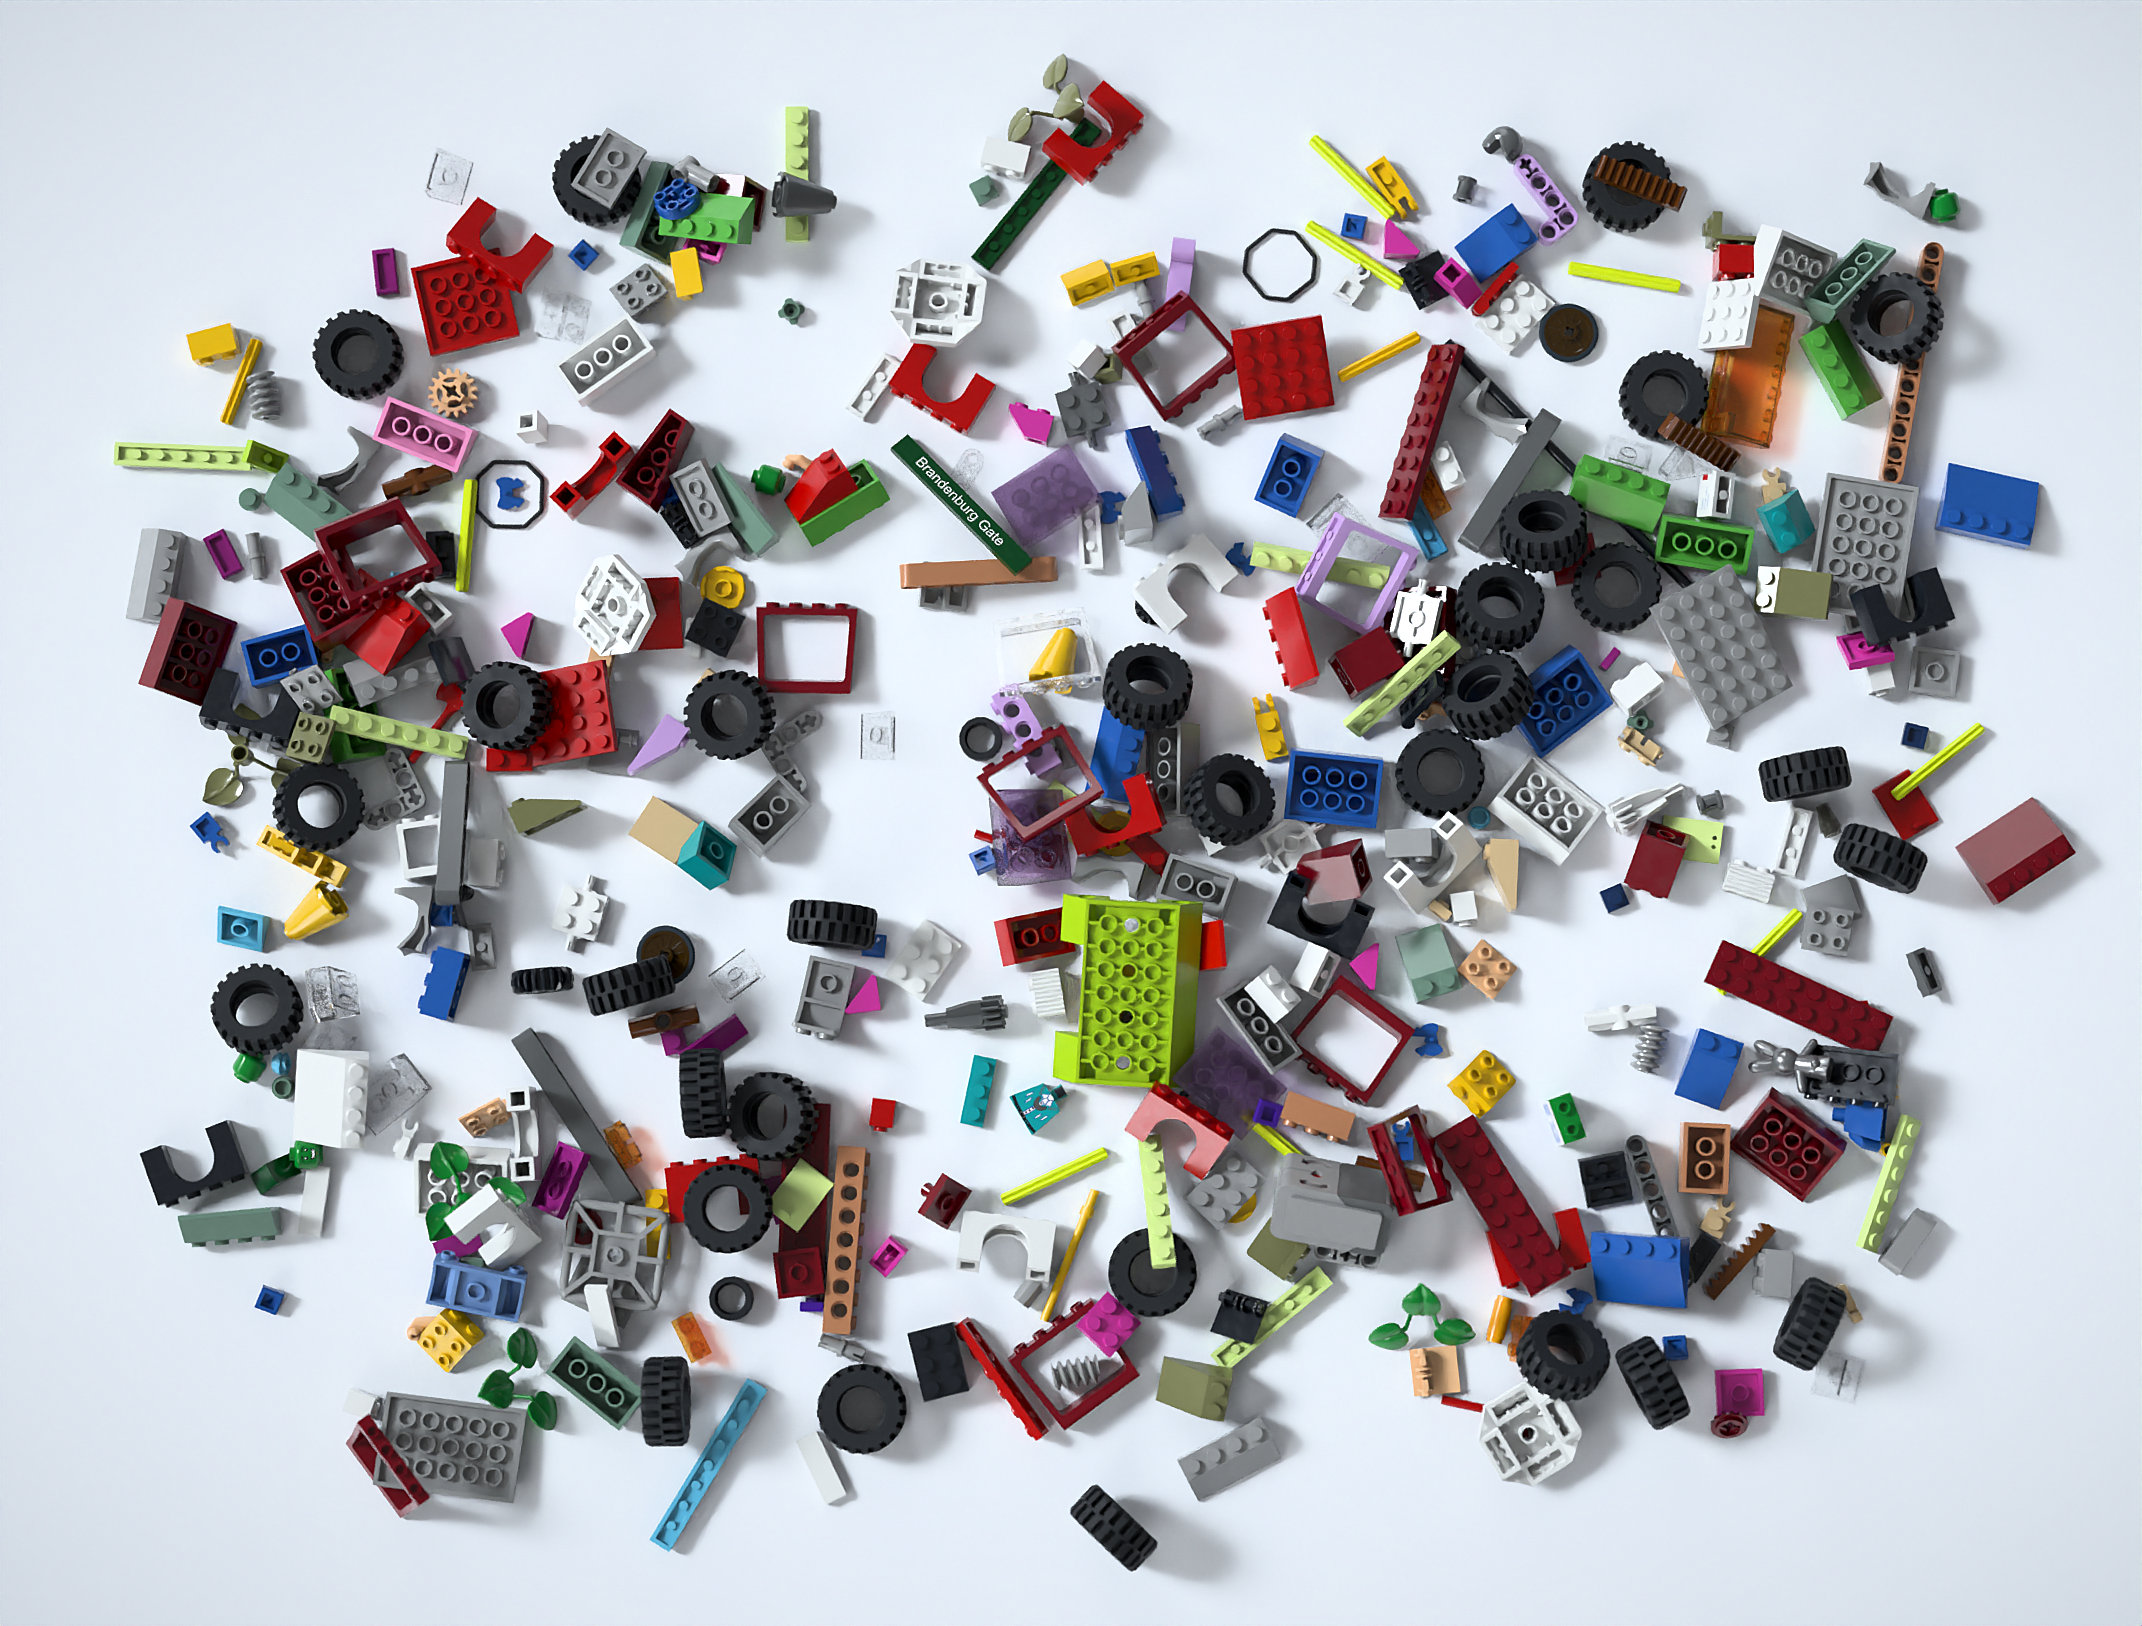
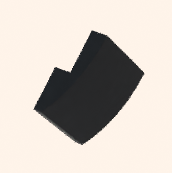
M462 637L444 638L427 644L445 687L457 683L461 685L473 680L471 675L475 672Z
M1623 1150L1577 1159L1587 1208L1633 1200L1630 1177L1628 1176Z

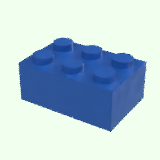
M305 624L240 642L251 685L256 689L281 683L280 680L289 677L288 673L294 668L302 671L318 664L324 671L318 647L313 642Z
M438 946L437 950H433L430 963L433 964L431 973L427 972L424 980V986H427L425 994L420 996L417 1008L420 1009L419 1014L453 1023L471 961L469 954Z

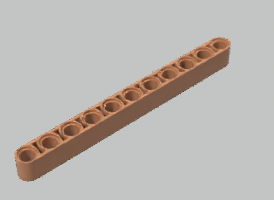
M1930 242L1919 254L1915 277L1922 280L1936 295L1944 249L1941 244ZM1927 250H1933L1937 258H1929ZM1929 272L1932 275V281H1926L1922 273ZM1910 302L1906 328L1911 323L1914 315L1912 302ZM1925 351L1921 353L1922 357L1916 361L1913 358L1910 359L1916 364L1915 370H1911L1906 364L1899 362L1878 481L1898 484L1903 477L1926 354ZM1903 382H1907L1911 385V392H1906L1903 390ZM1899 404L1907 407V414H1901L1898 411ZM1894 427L1902 428L1904 435L1902 437L1897 436L1894 433ZM1890 449H1896L1899 452V459H1894L1890 456ZM1886 471H1891L1895 474V481H1889L1886 478Z

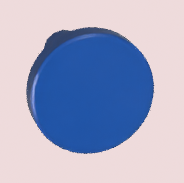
M679 178L673 180L670 186L653 196L658 214L668 220L681 219L690 215L698 208L701 202V196L697 187L691 183H685L683 179Z

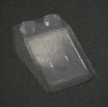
M1337 493L1305 524L1319 540L1335 512L1373 528L1348 498L1340 493ZM1353 530L1347 537L1337 557L1373 563L1389 545Z
M405 1053L390 1058L368 1079L365 1124L375 1136L379 1135L433 1089Z

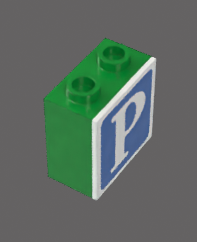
M1571 1092L1542 1102L1557 1146L1587 1137Z

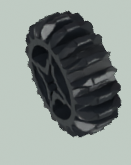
M568 966L524 969L514 971L511 974V987L513 993L517 995L569 991L573 988L574 974H572V969Z

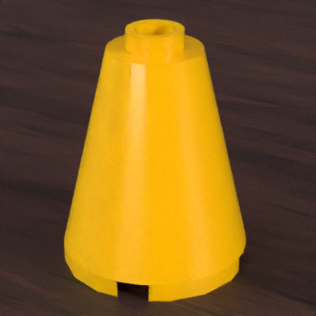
M1064 627L1055 632L1029 671L1030 682L1046 691L1048 687L1054 688V693L1069 694L1071 692L1078 643L1075 631Z
M323 880L318 881L286 920L284 932L288 938L300 941L349 917V914L345 913L349 910L347 904L335 889L330 891L327 888L329 883Z

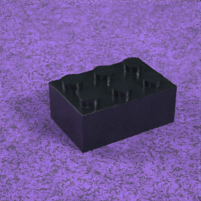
M954 1321L907 1333L924 1402L970 1391Z

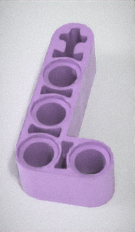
M1522 154L1517 158L1513 171L1518 180L1549 218L1541 225L1537 238L1543 246H1551L1574 229L1578 221V214L1538 162L1531 155ZM1521 164H1522V165L1528 164V165H1529L1528 170H1527L1526 168L1521 169V168H1520ZM1533 181H1542L1544 184V188H1535L1533 185ZM1547 199H1556L1558 201V206H1549L1547 203ZM1569 216L1572 219V224H1564L1561 221V217ZM1549 229L1553 231L1554 237L1546 238L1543 235V230Z
M1173 237L1165 303L1180 290L1188 295L1190 293L1196 240ZM1187 312L1165 330L1184 332Z

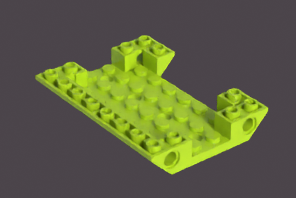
M1063 893L1061 940L1083 945L1078 1032L1055 1031L1053 1077L1080 1084L1151 1088L1156 1080L1166 1084L1170 1089L1192 1085L1203 902L1157 899L1156 902L1110 899V896ZM1133 918L1138 921L1139 926L1136 930L1131 931L1125 927V922ZM1125 965H1132L1135 967L1136 972L1133 976L1128 977L1123 974L1122 968ZM1122 1011H1130L1133 1018L1130 1022L1120 1020L1119 1015ZM1119 1057H1127L1130 1060V1065L1126 1068H1120L1116 1063Z

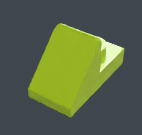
M248 440L241 461L252 465V468L276 475L284 464L288 462L289 454L254 440Z

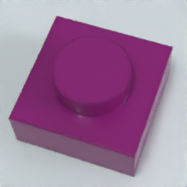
M683 1028L660 1033L666 1056L678 1054L688 1047Z

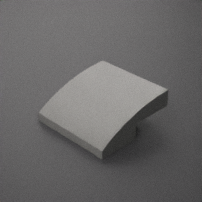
M969 586L919 589L917 607L966 612Z
M1847 874L1800 890L1806 908L1807 904L1810 903L1854 911L1853 920L1862 918Z

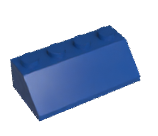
M1151 425L1125 430L1126 444L1140 480L1146 483L1148 501L1157 523L1183 514L1182 507H1185L1186 504L1182 494H1177L1174 486L1178 484L1174 473L1168 472L1166 465L1169 464L1166 452L1160 451L1158 444L1161 443L1157 430L1153 431Z
M1104 706L1090 769L1105 792L1104 796L1099 799L1129 805L1130 802L1122 781L1136 775L1145 729L1139 728V730H1135L1130 725L1125 726L1121 724L1120 719H1115L1110 714L1111 710L1108 711L1106 706ZM1088 782L1086 783L1085 791L1090 789Z

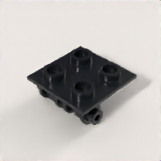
M1439 250L1416 262L1411 261L1405 265L1406 267L1398 270L1419 311L1450 295L1434 280L1435 273L1445 264Z
M681 501L675 505L672 502L668 503L664 507L665 509L660 512L685 550L705 537H698Z
M704 598L685 639L712 651L720 657L726 658L746 617L708 598Z
M463 884L462 902L470 900L474 896V890ZM453 905L454 911H451L454 924H458L460 928L467 930L462 905Z
M1226 1289L1225 1292H1220L1218 1301H1221L1210 1332L1253 1345L1269 1302Z

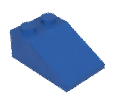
M1511 203L1454 246V249L1477 281L1482 284L1535 247L1539 239L1513 203Z
M1284 432L1276 444L1253 500L1296 518L1326 451Z
M1697 1028L1674 1095L1718 1110L1736 1069L1744 1043L1702 1028Z

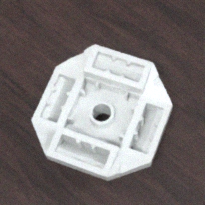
M920 258L905 268L902 267L896 270L890 316L910 343L956 348L982 324L987 281L982 276H979L967 263ZM940 303L942 306L937 307L934 304Z
M619 554L595 558L576 594V618H574L573 628L600 656L637 652L656 617L655 607L658 600L648 590L647 584L641 576Z
M1522 1381L1483 1405L1477 1440L1502 1481L1534 1486L1573 1461L1582 1430L1565 1402H1562L1561 1399H1550L1546 1394L1541 1395L1537 1392L1538 1389L1531 1387L1526 1381ZM1525 1428H1532V1433L1529 1437H1522V1432Z

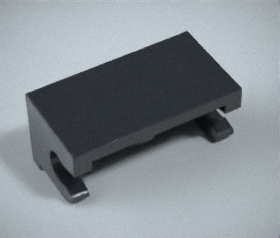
M425 531L426 542L442 565L443 574L436 576L434 580L456 579L454 533H449V531Z

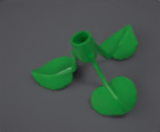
M436 1142L430 1153V1166L433 1173L443 1180L454 1175L458 1191L456 1205L451 1207L446 1202H438L427 1210L425 1218L431 1242L454 1235L445 1218L473 1197L471 1193L462 1191L458 1173L465 1171L468 1167V1153L462 1146L454 1143ZM495 1177L486 1183V1185L490 1184L495 1190L500 1188L506 1197L511 1199L517 1207L527 1201L523 1189L516 1182H511L509 1178Z
M1420 1282L1402 1300V1308L1408 1313L1404 1327L1401 1328L1396 1323L1383 1324L1369 1334L1368 1341L1387 1350L1403 1348L1409 1341V1336L1405 1332L1408 1330L1412 1316L1418 1315L1422 1317L1425 1315L1432 1316L1434 1324L1438 1328L1434 1331V1338L1445 1345L1456 1346L1471 1341L1476 1336V1333L1469 1323L1459 1318H1450L1444 1320L1442 1324L1439 1323L1436 1315L1441 1311V1302L1433 1291Z
M519 1327L510 1336L507 1343L508 1356L517 1366L508 1373L502 1369L494 1370L490 1373L481 1386L477 1397L498 1409L508 1408L513 1402V1398L529 1399L532 1401L527 1408L530 1419L541 1429L551 1431L555 1428L557 1419V1405L553 1396L546 1391L537 1392L535 1397L513 1393L514 1382L509 1377L519 1371L522 1366L526 1369L532 1368L537 1360V1347L533 1337L527 1330Z

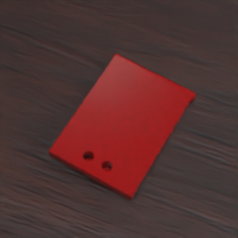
M1909 769L1872 789V793L1882 806L1900 838L1904 841L1939 821L1919 786L1900 800H1896L1891 794L1895 787L1911 775Z

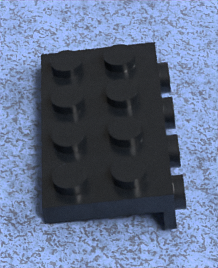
M1817 1045L1811 1055L1831 1056L1834 1060L1833 1071L1828 1083L1817 1078L1805 1076L1807 1090L1804 1093L1798 1091V1093L1804 1095V1099L1817 1101L1818 1097L1827 1098V1102L1840 1103L1841 1100H1848L1850 1105L1863 1106V1103H1872V1107L1886 1109V1105L1894 1106L1901 1061L1900 1054Z

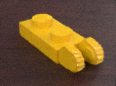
M1382 156L1365 168L1367 174L1388 203L1394 207L1401 219L1407 218L1406 211L1399 203L1403 198H1405L1407 204L1414 212L1419 209L1410 194V190L1385 156Z
M1271 693L1266 694L1265 697L1270 711L1261 714L1259 700L1257 697L1252 698L1255 711L1254 718L1266 761L1288 755L1278 712L1275 710Z

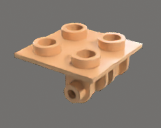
M1483 939L1479 941L1464 962L1457 968L1459 976L1465 977L1470 981L1469 984H1474L1476 986L1475 989L1481 990L1487 998L1490 997L1492 1000L1517 970L1515 965Z
M498 1097L458 1118V1121L474 1138L475 1136L485 1134L496 1125L506 1123L512 1118V1114L507 1111L506 1099L501 1100Z
M1456 1346L1409 1350L1414 1397L1461 1392Z

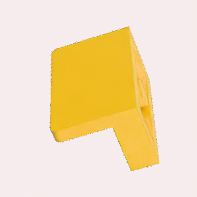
M693 247L670 253L677 297L684 301L692 300L694 294L704 292L698 251Z
M1154 251L1110 263V272L1116 287L1160 275Z
M1102 259L1060 275L1072 307L1115 290L1110 273Z

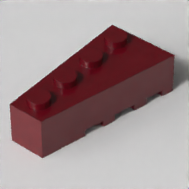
M670 408L615 482L628 494L658 514L672 483L669 475L677 471L695 428L688 420Z

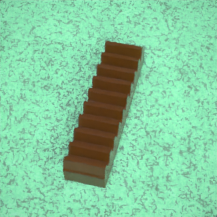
M1602 155L1593 177L1597 181L1675 212H1679L1688 191L1685 186H1678L1675 182L1671 183L1668 179L1663 180L1660 176H1653L1650 172L1646 173L1632 165L1628 166L1625 162H1618L1617 159H1611L1607 155Z
M1672 412L1669 413L1658 429V432L1666 439L1671 440L1694 455L1696 454L1699 458H1703L1706 462L1711 463L1724 472H1730L1741 457V453Z
M1758 1223L1760 1231L1752 1230L1751 1232L1754 1237H1745L1747 1245L1744 1243L1739 1244L1741 1252L1738 1250L1733 1251L1735 1259L1728 1257L1726 1260L1729 1265H1720L1723 1272H1714L1717 1279H1708L1711 1286H1702L1704 1294L1710 1300L1715 1301L1773 1236L1776 1230L1771 1225Z

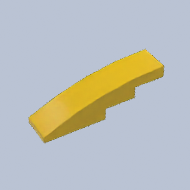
M269 825L265 826L256 843L257 846L339 889L341 888L351 868L317 850L312 853L307 852L306 848L303 847L298 849L293 846V841L289 840L287 842L283 838L285 835L283 832Z

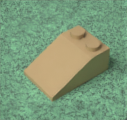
M1491 838L1482 848V860H1486V867L1507 912L1512 913L1517 909L1519 840Z

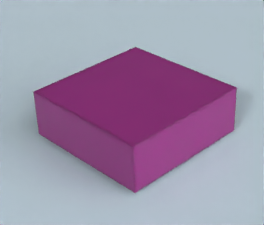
M1614 647L1598 668L1606 672L1621 654V651Z

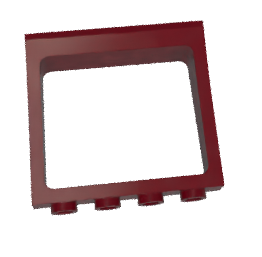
M1182 290L1111 347L1159 417L1165 422L1171 417H1179L1184 411L1183 407L1189 402L1190 404L1196 403L1201 398L1200 393L1206 388L1212 389L1219 383L1218 379L1223 374L1229 375L1236 370L1233 346L1192 298ZM1190 310L1225 349L1226 356L1166 406H1162L1132 363L1131 358Z
M398 496L314 529L316 547L350 611L360 607L362 609L369 608L377 600H389L394 593L402 590L408 592L416 584L421 582L430 583L436 576L443 574L440 561L414 524ZM400 525L427 563L359 591H351L332 554V550L392 526Z
M766 602V606H757L758 679H760L758 684L760 686L766 685L769 689L766 693L851 694L858 608H849L848 603H835V607H826V603H812V607H803L801 602H790L789 607H780V602ZM765 615L847 616L849 618L845 678L843 680L768 678L766 676Z
M1063 724L1055 729L1053 726L1048 727L1041 732L1042 737L1036 741L1033 738L1021 744L1023 749L1016 753L1013 750L1007 752L1001 757L1003 761L997 765L994 762L989 763L982 768L983 773L976 777L978 783L1024 844L1103 797L1105 793ZM1055 738H1061L1088 782L1090 789L1033 824L1024 827L988 780Z
M1340 975L1290 1036L1302 1051V1054L1295 1059L1296 1061L1303 1060L1308 1064L1306 1068L1315 1075L1320 1073L1327 1078L1325 1082L1331 1088L1337 1089L1339 1087L1345 1092L1344 1097L1350 1102L1355 1103L1357 1101L1365 1106L1415 1032V1029L1344 976ZM1332 995L1340 996L1397 1039L1396 1046L1366 1091L1358 1089L1297 1043V1037Z
M1418 1104L1366 1128L1399 1217L1454 1201L1450 1192L1452 1185L1444 1176L1442 1170L1444 1166L1443 1161L1437 1157L1434 1149L1435 1140L1428 1133L1426 1127L1427 1118L1421 1113ZM1407 1117L1437 1194L1436 1199L1423 1203H1418L1390 1129L1393 1124Z
M1091 1298L1084 1303L1082 1301L1074 1303L1070 1307V1313L1066 1316L1060 1314L1051 1321V1327L1046 1330L1043 1328L1037 1330L1032 1335L1033 1340L1027 1344L1025 1342L1018 1344L1013 1349L1015 1353L1008 1357L1012 1366L1064 1431L1140 1376L1128 1355L1120 1346L1117 1353L1123 1361V1366L1063 1410H1058L1022 1366L1021 1362L1023 1359L1087 1314L1095 1305Z
M367 1414L359 1420L345 1444L372 1481L377 1453L380 1455L404 1489L377 1487L398 1516L402 1518L431 1497L372 1417Z

